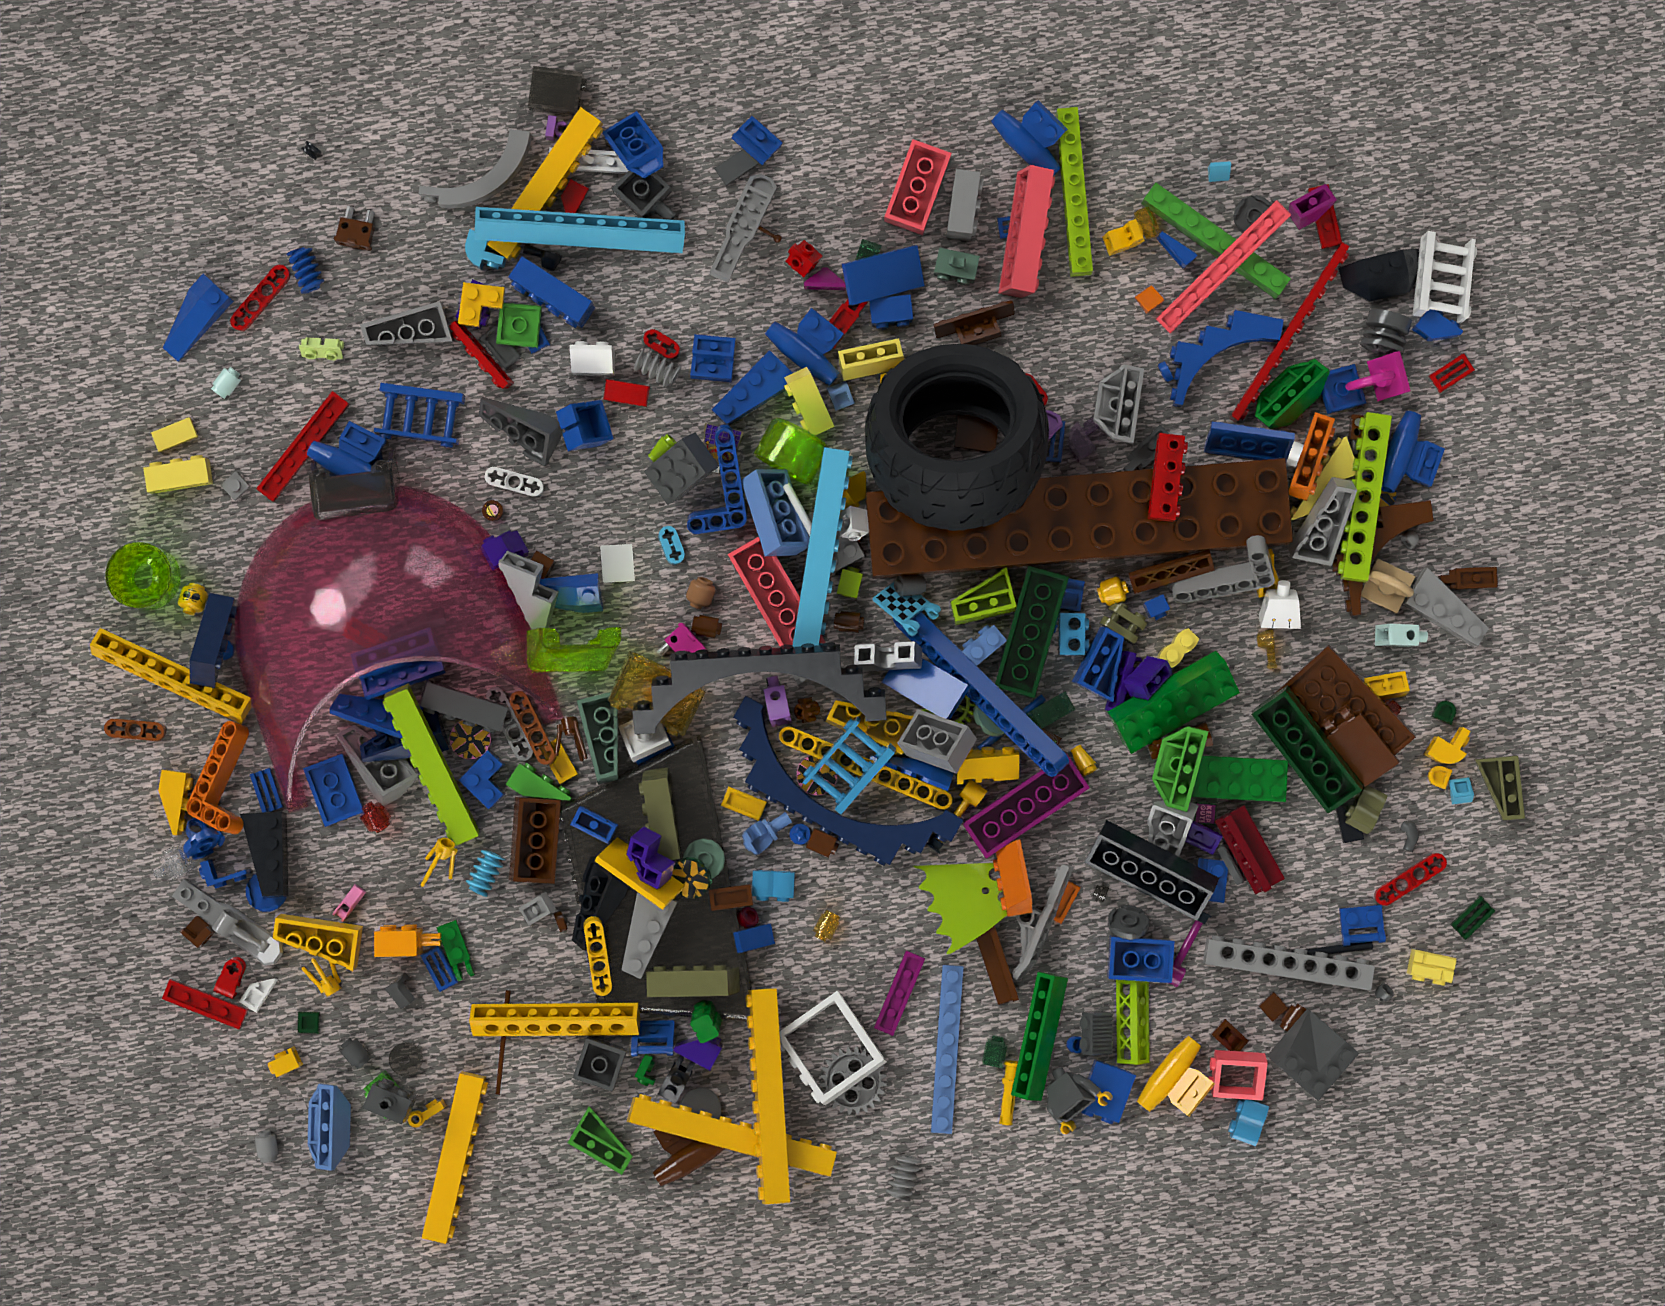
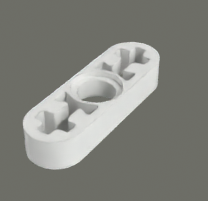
M490 467L485 472V480L491 486L531 497H538L544 491V485L538 478L498 467ZM494 471H497V475L504 477V473L508 474L505 478L504 486L501 485L502 480L496 479L495 482H492L489 475L493 474ZM513 476H517L520 479V485L516 488L509 486V479ZM524 478L528 479L526 483L530 485H533L534 482H537V486H539L540 489L535 490L534 493H531L532 490L528 487H525V491H522L521 489L524 486Z

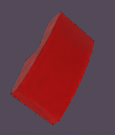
M606 379L603 400L647 407L650 386Z

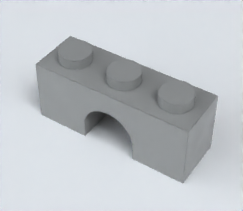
M915 641L896 642L895 647L892 648L878 647L875 644L855 645L854 665L863 667V672L922 668V648Z

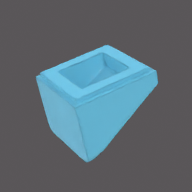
M1231 162L1210 163L1208 166L1209 182L1229 181Z
M1469 777L1449 780L1452 804L1473 802L1474 792Z

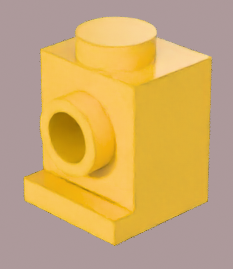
M295 1046L287 1049L288 1054L284 1050L274 1055L275 1060L268 1062L270 1072L275 1074L276 1077L303 1065Z

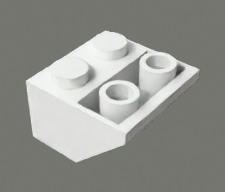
M577 341L575 345H570L571 372L573 375L615 376V350L612 345H608V342H596V345H588V342Z

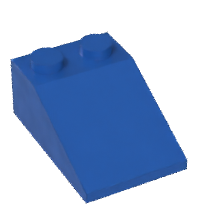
M1110 935L1107 977L1117 980L1172 983L1175 941L1151 938L1129 940Z

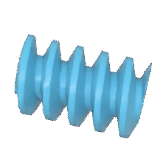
M481 850L485 857L477 858L481 865L473 866L477 873L470 872L473 880H466L465 882L470 886V890L487 897L488 894L485 890L492 889L488 882L494 883L496 881L492 875H499L500 872L496 867L502 868L503 863L500 860L506 859L491 851Z

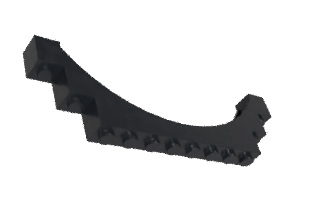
M826 642L823 645L815 646L814 644L806 643L798 647L782 645L780 648H772L771 646H762L759 649L741 647L738 650L721 648L710 652L706 649H701L693 653L677 651L675 654H671L670 659L672 678L658 676L652 679L653 702L647 700L634 703L632 710L634 734L656 733L657 725L679 701L702 686L737 674L777 672L810 679L832 689L865 715V721L887 720L885 689L872 687L864 690L863 667L848 665L845 668H841L840 644Z

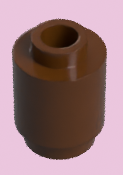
M841 611L840 613H835L834 629H839V632L859 633L860 629H864V617H861L860 612Z
M705 615L694 616L691 632H695L699 636L715 639L716 635L721 634L723 623H719V618Z
M1298 1003L1296 1006L1291 1004L1280 1020L1282 1023L1279 1026L1288 1032L1307 1009Z

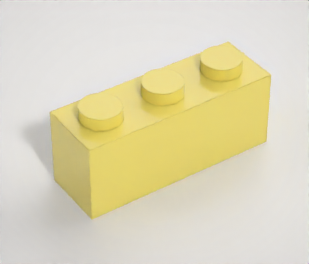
M899 338L838 351L843 381L888 372L904 360Z
M807 367L784 377L787 383L784 385L788 396H793L795 401L792 403L796 414H801L803 418L800 423L804 432L809 431L810 435L814 437L835 427Z
M203 455L191 456L190 460L183 461L182 458L172 459L168 464L153 462L149 463L150 467L143 468L146 489L151 494L213 484L210 461L207 458H203Z

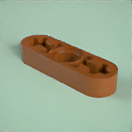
M110 719L104 725L105 733L109 737L160 741L166 735L165 726L159 722ZM114 722H116V726L125 727L126 735H123L124 731L119 730L113 734L110 726H113ZM133 724H138L141 728V732L137 736L132 735L130 732ZM155 726H157V729L161 730V734H157L156 738L153 733H146V737H144L146 729H155Z

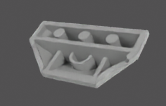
M1124 364L1098 384L1093 421L1112 440L1130 444L1134 443L1144 368Z

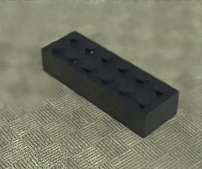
M1108 820L1104 823L1084 862L1196 921L1213 895L1219 881V877Z

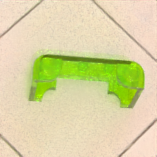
M621 627L597 630V636L592 640H588V644L560 645L559 633L553 628L527 630L528 666L534 672L603 671L610 665L621 642Z

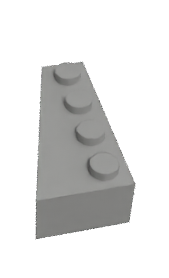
M1429 568L1422 569L1411 587L1414 590L1413 596L1405 597L1402 605L1470 646H1479L1489 628Z

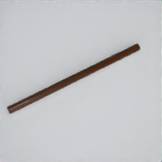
M506 990L504 1004L510 1003L511 990ZM501 1036L496 1084L497 1095H500L506 1036Z

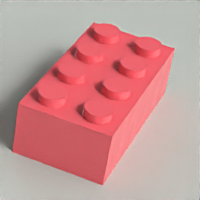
M912 139L888 205L884 222L920 235L924 234L952 153Z

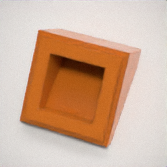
M1152 285L1134 297L1146 314L1164 302V298Z

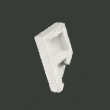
M273 978L250 984L239 1002L257 1013L278 979Z

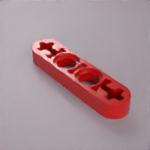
M284 265L274 266L233 313L230 323L237 331L247 330L287 284L291 276L287 267ZM278 270H285L283 273L285 277L283 279L278 278L276 281L279 284L277 287L269 281L270 278L273 280L277 278L276 272ZM265 285H271L273 288V292L269 296L262 294V288ZM255 300L259 302V308L253 312L249 310V303ZM244 309L248 314L252 315L251 318L246 316L243 319L245 323L243 326H236L238 323L236 321V318H243L245 315V313L242 312Z
M1440 853L1430 854L1380 886L1374 893L1375 901L1383 906L1390 905L1443 871L1447 865L1446 858ZM1434 857L1441 859L1439 868L1437 866L1430 868L1432 873H1429L1428 868L1423 865L1425 862L1428 866L1434 862ZM1416 868L1424 870V877L1420 880H1417L1413 875ZM1399 879H1404L1407 883V887L1403 891H1399L1396 887V882ZM1391 885L1397 895L1394 896V893H1391L1387 896V901L1380 900V892H1389L1391 889L1388 886Z

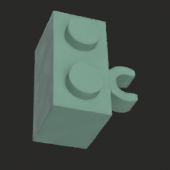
M939 248L934 275L942 281L955 279L958 280V284L969 286L970 283L975 281L980 256Z

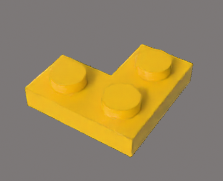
M463 282L458 324L480 327L482 307L503 309L505 287Z

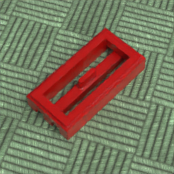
M1463 353L1428 377L1432 380L1438 392L1441 393L1475 371V369ZM1461 359L1463 360V364L1437 380L1435 376ZM1467 366L1469 370L1446 385L1441 386V382Z

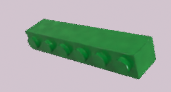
M1037 972L1011 1092L1012 1096L1025 1100L1042 1101L1067 987V977Z

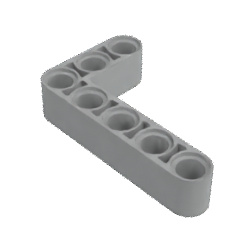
M1252 536L1247 539L1248 563L1217 568L1209 573L1171 583L1173 600L1176 603L1182 604L1266 588L1273 585L1275 582L1273 566L1265 538L1262 536Z

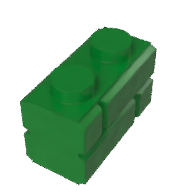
M701 1001L694 1005L690 1025L693 1031L696 1032L699 1042L705 1043L718 1037L722 1019L719 1013L716 1012L713 1002Z

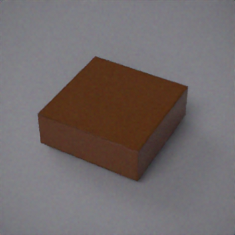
M1275 992L1258 1005L1272 1022L1288 1009Z

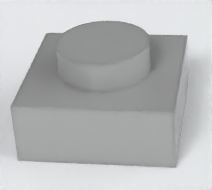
M236 471L221 484V487L235 501L251 487Z

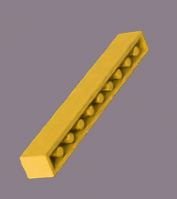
M777 988L748 990L746 1007H750V1016H747L748 1029L751 1028L748 1046L749 1050H752L753 1055L749 1063L750 1070L754 1071V1080H751V1091L755 1092L752 1110L753 1114H756L757 1122H754V1135H758V1144H755V1155L759 1157L756 1174L757 1178H760L761 1187H758V1199L762 1200V1204L765 1205L790 1203Z
M639 1094V1098L633 1097L626 1122L756 1157L755 1144H758V1135H754V1129H751L752 1124L741 1121L739 1125L733 1124L732 1119L720 1116L718 1120L711 1118L712 1113L700 1111L699 1114L691 1112L692 1108L680 1105L678 1109L671 1107L672 1102L660 1100L659 1103L651 1101L652 1097ZM786 1134L788 1166L831 1177L837 1154L836 1151L831 1150L832 1146L820 1143L819 1147L811 1145V1140L800 1138L799 1141L792 1140V1135Z

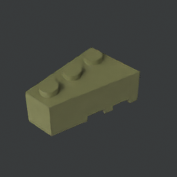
M1518 756L1474 759L1501 819H1524Z

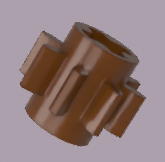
M812 697L798 699L799 704L794 707L796 718L802 719V723L816 721L815 716H818L820 713L819 704L816 701H812Z

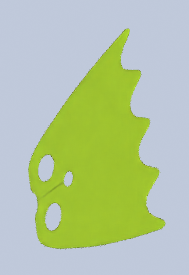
M993 863L913 866L926 873V879L920 884L919 889L928 891L934 896V901L927 910L938 913L942 917V923L936 930V934L949 936L952 940L947 954H951L972 942L1007 916L1006 910H1002L1001 902L998 900V894L1002 891H998L997 881L989 877V871L994 868ZM982 888H988L989 893L983 894Z

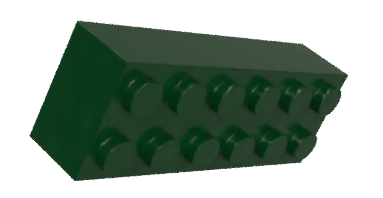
M1028 566L995 682L998 688L1036 698L1069 577Z
M1288 685L1254 708L1251 715L1328 814L1362 791L1363 783L1333 747L1326 734Z

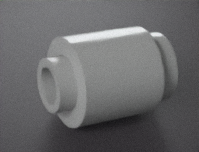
M271 1130L258 1132V1136L255 1137V1145L260 1162L266 1163L277 1160V1154L279 1153L276 1134L271 1133Z

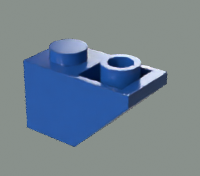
M1431 309L1423 314L1411 329L1426 341L1455 338L1463 333V330L1460 329L1461 326L1452 319L1449 321L1443 316L1444 313L1442 311Z

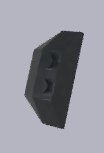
M1419 248L1402 249L1361 259L1339 267L1338 270L1343 288L1368 302L1409 293L1416 283Z

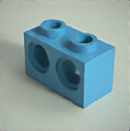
M1085 613L1059 614L1058 655L1084 656L1085 651L1089 650V639H1085V630H1089V618H1085ZM1075 618L1079 621V628L1077 630H1072L1069 627L1068 622L1070 619ZM1071 639L1079 642V648L1076 651L1071 650L1068 646Z

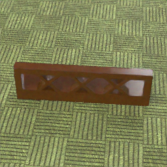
M1205 550L1129 572L1128 574L1134 594L1209 573L1215 571L1210 550Z
M994 925L987 932L976 938L999 1005L1009 1001H1017L1019 998Z

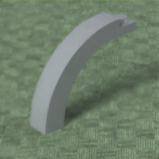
M509 129L508 141L501 158L492 170L479 180L456 188L419 186V195L426 202L434 203L438 199V205L441 208H463L481 203L502 191L522 168L531 145L532 135L530 131Z

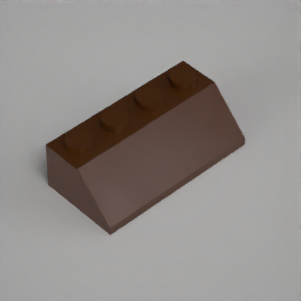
M515 797L509 880L513 882L555 884L561 800Z

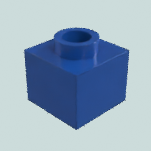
M1164 594L1143 603L1149 619L1154 617L1155 620L1166 616L1165 611L1170 609Z

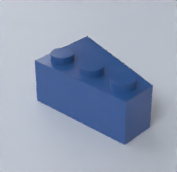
M1100 627L1072 682L1107 701L1113 702L1124 637L1107 627Z

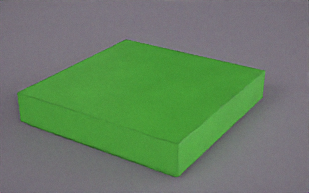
M504 303L503 309H499L496 344L538 348L542 306Z

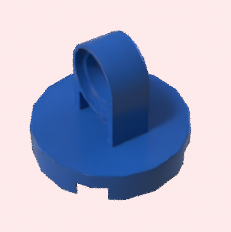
M193 818L188 821L185 832L189 839L185 842L183 851L187 858L192 856L193 860L204 858L214 852L212 848L217 845L219 847L223 845L225 836L222 831L208 828L204 822ZM197 825L201 828V831L193 832L190 827Z

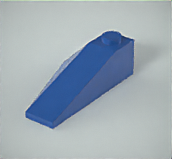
M202 274L189 288L163 346V349L178 362L234 302L205 274Z

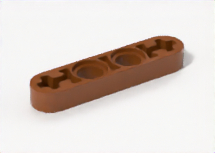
M522 691L512 693L509 699L510 705L537 760L543 765L553 764L556 760L555 750L529 697ZM516 697L524 698L522 701L524 707L527 708L529 706L530 708L522 711L521 706L514 703L517 701ZM530 713L534 716V721L526 725L523 722V717ZM535 732H541L543 735V739L539 743L532 741V735ZM546 743L548 745L544 746V749L548 753L551 752L548 761L546 759H541V757L544 756L542 749L539 748L538 750H536L537 747H541Z

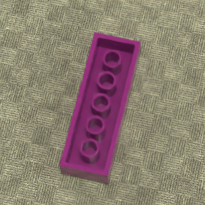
M1069 758V764L1056 776L1051 777L1040 769L965 820L962 825L987 859L1090 787Z

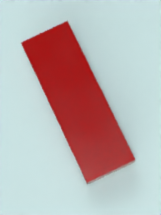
M1320 186L1308 188V193ZM1332 205L1315 221L1321 249L1339 246L1342 243L1334 205Z

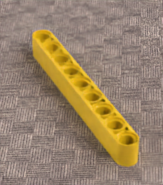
M789 726L784 727L779 734V739L785 746L819 760L823 757L821 749L826 746L831 748L833 745ZM789 730L794 733L793 741L786 742L783 740L782 735L785 731ZM808 738L813 741L814 746L812 749L805 750L802 747L804 739ZM837 748L831 758L846 771L861 777L863 773L859 769L860 766L853 760L849 766L841 764L840 758L845 753ZM861 756V757L864 758L867 762H869V761L872 762V763L874 762V761H872V760H870V759H868V758H865V757ZM883 766L871 780L874 783L940 810L947 809L952 804V796L947 791L887 766ZM886 770L890 773V780L888 782H882L879 779L881 771ZM905 778L909 781L910 785L907 790H901L898 787L900 779ZM924 786L928 789L929 794L926 798L918 796L917 791L919 787ZM944 794L947 796L948 803L945 806L938 805V795Z

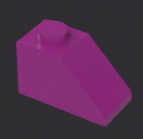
M1324 184L1290 202V218L1298 230L1317 221L1337 199L1328 186Z

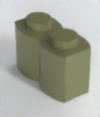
M1369 785L1363 786L1362 791L1352 797L1355 800L1353 805L1350 804L1345 812L1347 816L1345 823L1366 834L1370 833L1377 823L1388 795Z

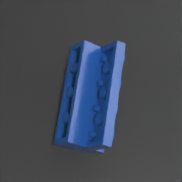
M430 627L351 654L355 673L360 678L363 693L367 700L384 695L408 683L413 685L446 673L439 644Z

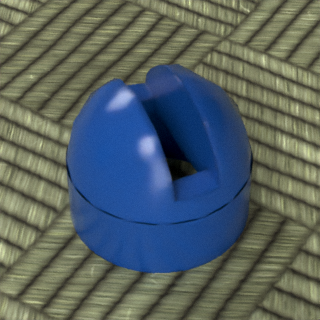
M1070 1037L1066 1043L1067 1049L1072 1053H1081L1079 1043L1082 1037Z

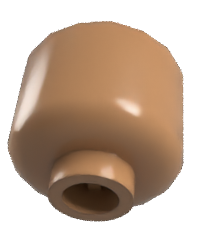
M704 577L691 580L686 593V599L691 602L690 606L702 609V606L707 607L711 605L716 592L713 582Z

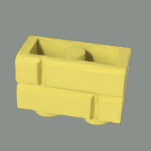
M1411 949L1407 974L1412 975L1414 980L1424 982L1425 978L1433 979V984L1445 986V982L1452 983L1456 958Z

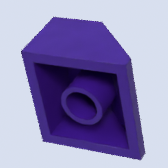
M694 1037L678 1042L673 1051L710 1071L723 1047V1043L720 1042V1037L705 1043H700L698 1038Z

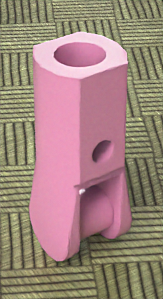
M355 884L335 909L333 915L339 916L341 921L344 922L366 894V891ZM344 904L350 908L347 912L341 908Z

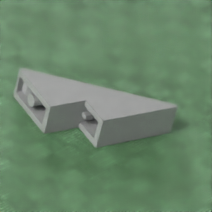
M506 551L502 559L499 560V568L503 572L517 604L521 607L525 620L533 631L534 638L541 645L549 631L558 591L539 584L544 565Z

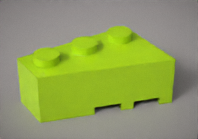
M1007 567L951 601L950 606L955 626L1016 611L1017 606Z

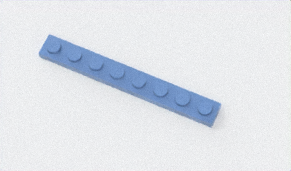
M942 965L931 1133L952 1134L963 966Z

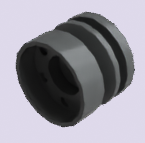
M1369 310L1366 325L1374 330H1365L1363 332L1365 338L1360 342L1361 347L1380 355H1388L1400 351L1402 356L1404 348L1401 346L1406 345V340L1398 335L1409 334L1412 323L1411 318L1388 310Z

